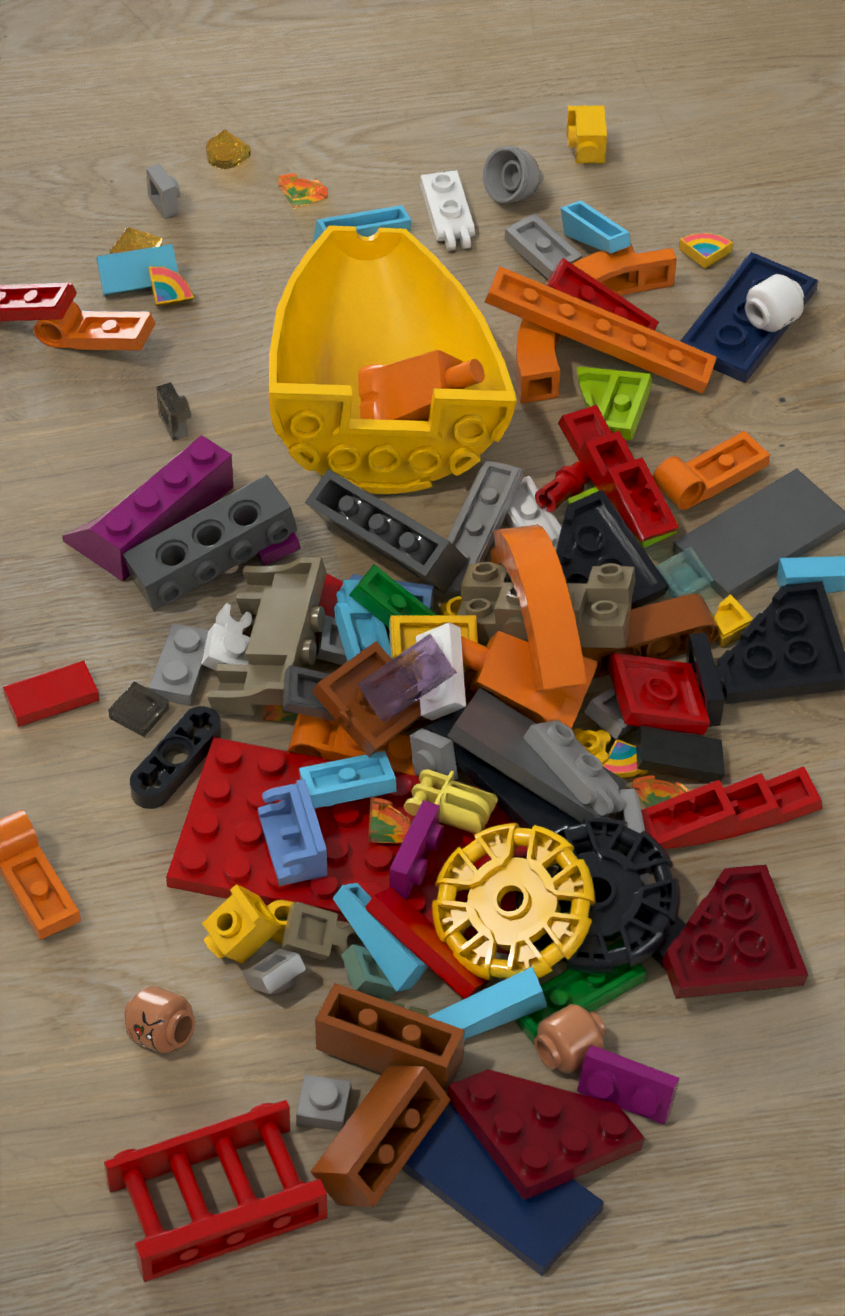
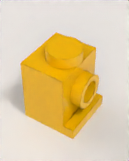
M605 105L568 106L566 138L568 148L575 149V163H605L607 143Z
M236 884L230 890L232 895L202 924L209 933L204 938V942L213 954L220 959L226 956L243 964L282 927L259 895Z

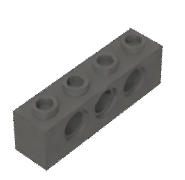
M327 469L305 501L326 522L427 584L434 585V588L444 594L468 561L450 541L330 469Z
M265 475L126 551L122 555L131 579L153 611L166 604L175 602L180 596L196 587L211 582L218 575L232 567L247 562L254 555L258 554V551L267 546L285 541L291 533H296L298 530L291 506L269 476Z

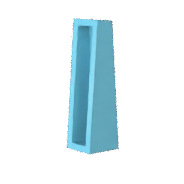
M580 200L561 207L565 236L610 254L631 246L629 231Z
M402 205L317 219L313 244L329 225L356 227L358 234L369 237L376 234L379 228H400L410 231L412 220Z
M845 556L780 558L776 578L779 589L781 586L823 581L826 593L845 591Z
M358 883L342 885L333 897V900L396 992L411 989L428 966L366 910L365 906L371 900V897Z
M531 967L428 1017L465 1030L464 1039L547 1008V1004L535 971Z

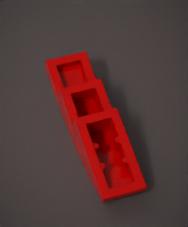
M594 405L562 415L558 425L579 462L598 491H604L636 537L641 542L677 531L679 525L643 457L634 459L621 432L611 433L598 406Z
M802 766L767 781L762 773L724 788L720 780H716L641 810L645 832L651 835L664 849H672L737 837L785 823L821 810L823 807L821 798L806 768Z

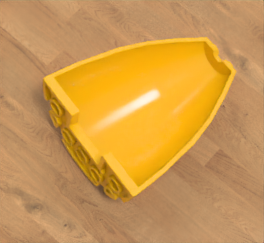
M329 225L309 248L289 278L276 309L269 352L268 400L271 421L276 435H279L288 448L289 455L308 472L314 470L324 475L327 469H330L371 494L408 493L433 487L432 481L452 473L459 476L481 461L480 455L494 441L499 442L510 424L517 403L516 394L503 356L483 314L464 287L439 259L407 229L379 228L376 234L365 237L358 234L356 227ZM439 349L463 362L477 359L484 369L485 377L483 382L465 389L433 388L429 421L361 419L358 373L363 366L371 364L388 365Z

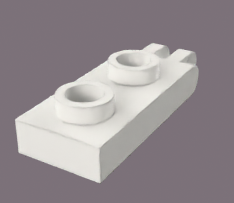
M457 170L421 175L420 186L437 242L445 241L447 251L456 250L455 239L460 240L462 249L471 248L470 237H475V228Z

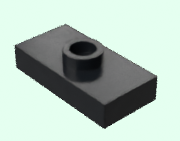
M706 633L689 634L686 663L692 664L710 720L709 727L721 726L725 700L723 695L725 680L722 666H715Z

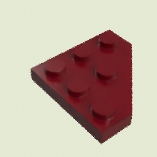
M766 864L725 868L706 898H703L677 939L675 938L667 949L663 958V964L676 999L803 986L808 977V972Z
M484 1070L448 1086L447 1095L451 1099L450 1103L523 1200L640 1151L645 1139L616 1103L494 1070Z

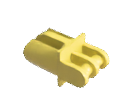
M428 769L421 771L419 775L421 783L414 785L411 791L413 798L408 799L404 805L407 813L415 817L424 800L440 805L439 824L443 823L473 834L484 830L491 816V811L494 810L498 801L495 794L454 781V771L452 770L448 776Z

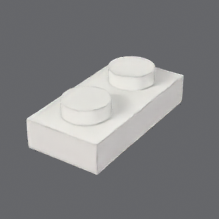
M449 622L416 636L421 716L430 720H435L466 707L461 629Z

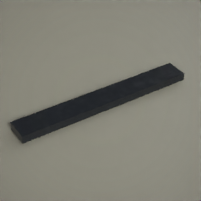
M462 708L441 717L428 726V731L449 739L447 735L465 709ZM453 741L456 765L483 791L495 794L498 798L496 804L515 823H518L520 828L532 829L536 825L552 831L564 824L567 827L581 824ZM589 841L574 844L576 856L584 852L593 851ZM593 884L595 901L597 903L606 901L611 894L609 888L603 884ZM641 909L637 920L648 925L653 915ZM678 916L675 925H669L664 934L666 941L651 955L664 969L663 958L667 949L686 926Z

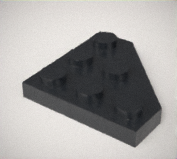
M603 490L568 504L555 549L566 583L587 584L593 566L614 563L620 566L635 567L636 582L632 595L631 610L666 594L669 585Z
M823 581L781 586L764 612H759L744 629L740 640L730 651L726 650L721 656L717 665L722 666L725 687L723 695L726 704L845 690V652Z

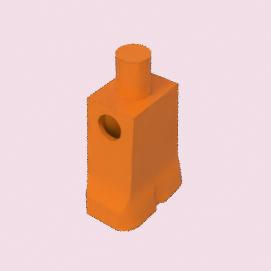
M439 349L388 365L371 364L363 366L358 373L361 419L429 421L433 388L465 389L483 382L485 377L484 369L477 359L463 362Z
M498 631L489 639L485 647L461 636L463 665L476 671L469 690L476 693L479 688H482L536 724L560 720L572 729L598 661L583 657L587 684L537 691L529 642Z

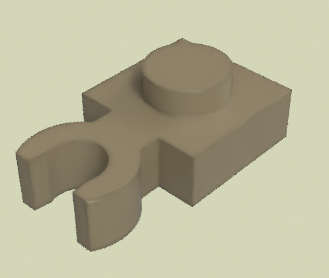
M295 901L289 909L281 949L322 961L330 957V952L333 950L336 956L343 961L341 954L349 948L347 937L360 940L351 925L344 928L336 926L337 913Z

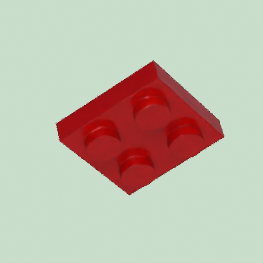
M620 653L612 654L607 666L625 725L637 727L643 725L681 733L705 734L710 725V720L691 663Z

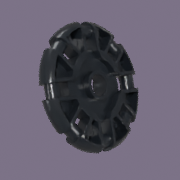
M584 818L581 824L567 827L564 824L552 830L565 838L573 846L577 843L589 841L593 851L584 852L576 857L578 860H585L590 870L593 884H603L611 891L606 901L590 905L588 918L592 920V923L583 943L569 960L566 957L561 959V961L567 963V969L587 974L613 973V968L629 964L631 968L649 958L666 941L664 934L669 925H675L680 907L681 891L679 880L673 878L670 869L673 866V862L664 848L644 830L638 833L628 828V822L612 818ZM619 844H622L631 850L626 857L614 849ZM559 864L551 865L559 867L555 875L563 870ZM653 874L656 882L643 886L639 875ZM516 891L515 894L516 909L522 905L524 900L523 893ZM559 900L560 913L570 914L572 902ZM641 909L653 915L648 925L637 920ZM546 932L540 939L533 942V945L541 952L554 941ZM620 935L623 946L607 950L605 941H613Z

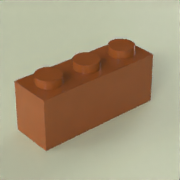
M337 983L333 984L315 1019L317 1050L379 1073H383L388 1066H425L446 1094L448 1086L452 1084L463 1061L465 1030Z
M388 1066L310 1171L316 1180L321 1179L325 1191L337 1205L375 1207L451 1099L425 1066Z

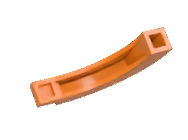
M631 244V246L611 254L605 251L593 253L574 262L573 265L622 296L640 291L674 286L677 257L673 248L635 254ZM523 318L518 331L515 369L516 390L520 404L558 398L560 368L555 351L563 335Z
M538 524L493 530L496 547L490 550L491 562L496 565H504L513 582L527 632L537 691L587 684L571 598L559 558L547 532Z

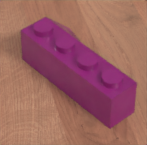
M203 435L199 436L117 506L63 535V542L121 581L126 580L130 574L122 555L123 553L216 503L234 487L232 454Z

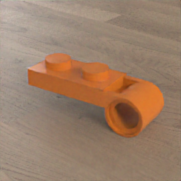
M72 301L62 319L37 320L33 330L40 342L53 348L132 351L142 350L156 323L151 312H81L79 306Z
M744 430L686 463L678 456L666 459L657 467L653 478L659 489L680 510H687L769 466L770 454Z
M303 714L297 715L287 753H300L331 761L366 755L338 722ZM399 734L377 751L386 752L393 772L416 775L412 763L410 736Z
M20 810L0 819V875L39 940L81 922L78 908L41 850L33 825L26 813Z

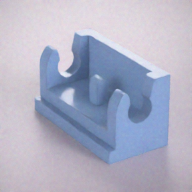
M297 780L295 784L272 788L262 793L264 803L282 800L279 803L267 804L258 808V816L278 885L283 886L327 876V849L306 780Z

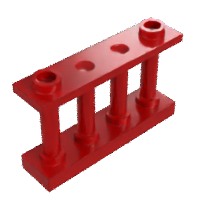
M287 1100L274 1104L263 1103L257 1105L248 1113L138 1150L127 1149L119 1152L112 1159L104 1161L109 1192L112 1193L127 1188L145 1235L143 1240L135 1242L137 1264L144 1282L328 1218L327 1193L321 1179L308 1183L301 1182L281 1135L291 1131L290 1107ZM261 1141L266 1146L284 1189L282 1192L262 1199L255 1197L236 1151ZM218 1156L238 1206L215 1215L211 1214L208 1210L191 1165ZM173 1172L192 1221L190 1224L168 1231L163 1229L145 1181Z

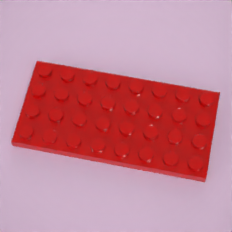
M213 737L166 875L167 887L228 899L232 895L230 890L237 884L259 895L266 906L277 900L297 901L337 913V921L349 923L333 900L335 894L342 885L358 883L371 898L390 888V867L402 844V841H371L373 808H379L394 813L404 821L409 829L415 817L405 811L404 805L408 799L413 798L411 791L414 785L421 783L419 776L393 772L396 778L397 792L315 808L314 810L327 849V876L279 886L258 816V808L267 804H276L282 800L264 803L262 793L272 788L295 784L297 780H300L299 768L331 762V760H323L321 757L294 752L289 754L284 750ZM496 804L494 810L491 811V816L484 830L515 822ZM440 823V825L445 827L441 844L437 851L430 850L426 858L428 860V868L425 878L420 886L413 885L407 901L433 925L432 901L437 900L439 887L436 886V881L445 862L459 846L463 849L476 839L473 833ZM517 846L513 857L526 859L528 847ZM486 854L473 865L478 870L492 859ZM462 889V891H457L455 901L467 903L469 890ZM510 891L503 896L500 904L502 910L507 912L517 910L516 891ZM471 925L465 929L463 936L468 941L478 932ZM497 946L496 952L510 954V951Z

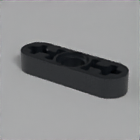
M205 706L189 709L132 772L130 776L131 797L135 804L146 809H154L164 805L208 754L213 737L221 738L220 716L215 710ZM207 725L209 726V730L203 727ZM194 727L199 728V730L197 731V733H196L195 735H194ZM171 751H182L188 755L185 761L177 764L169 763L164 759L165 755ZM156 780L158 782V788L152 786L156 782ZM142 785L148 786V788L144 790Z

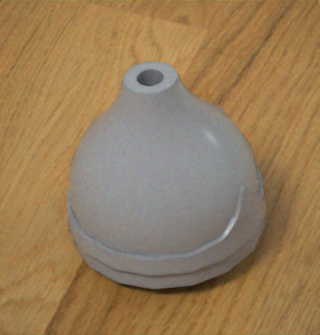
M502 146L495 149L488 156L484 165L483 181L485 189L491 198L500 203L510 204L527 199L536 191L538 185L544 179V174L539 170V165L535 158L518 147Z

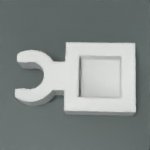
M226 603L216 616V623L208 631L201 665L216 670L217 664L248 665L249 661L246 651L250 637L243 635V633L252 622L250 612L246 611L238 622L230 616L231 605Z

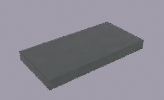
M796 468L674 541L673 552L723 599L730 594L735 597L778 571L780 558H798L845 529V511Z
M479 688L447 735L449 739L580 823H583L584 818H608L609 814L599 815L589 804H582L524 740L523 737L529 727L536 723L482 688ZM602 766L618 784L619 790H623L627 781Z

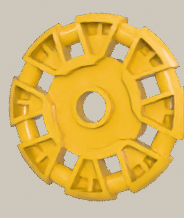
M518 823L503 824L475 834L476 839L463 849L459 846L451 854L437 878L436 886L439 887L437 900L432 901V915L439 939L449 946L453 951V956L467 970L477 977L492 981L494 977L508 979L533 967L537 979L553 972L550 967L564 957L569 960L583 943L592 923V920L588 918L590 905L595 904V891L590 870L585 860H578L573 853L574 846L565 838L549 829L536 825L532 829L519 828ZM517 846L528 847L526 859L513 857ZM488 854L492 860L477 870L473 864ZM553 864H559L563 870L551 878L546 869ZM462 889L469 890L467 903L455 901L457 891H462ZM510 891L523 893V903L517 910L507 912L501 909V900L506 893ZM559 900L572 902L570 914L560 913ZM473 925L478 934L467 941L463 934L465 929ZM547 932L554 942L541 952H538L532 943L540 939ZM497 946L510 951L509 960L495 958Z

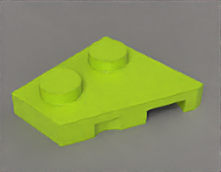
M578 366L576 370L578 383L585 407L597 405L611 433L620 431L625 440H633L653 385L651 374Z

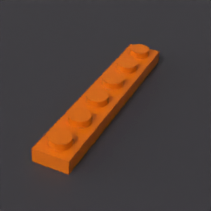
M498 267L485 299V303L699 393L703 394L708 385L716 356L504 267Z

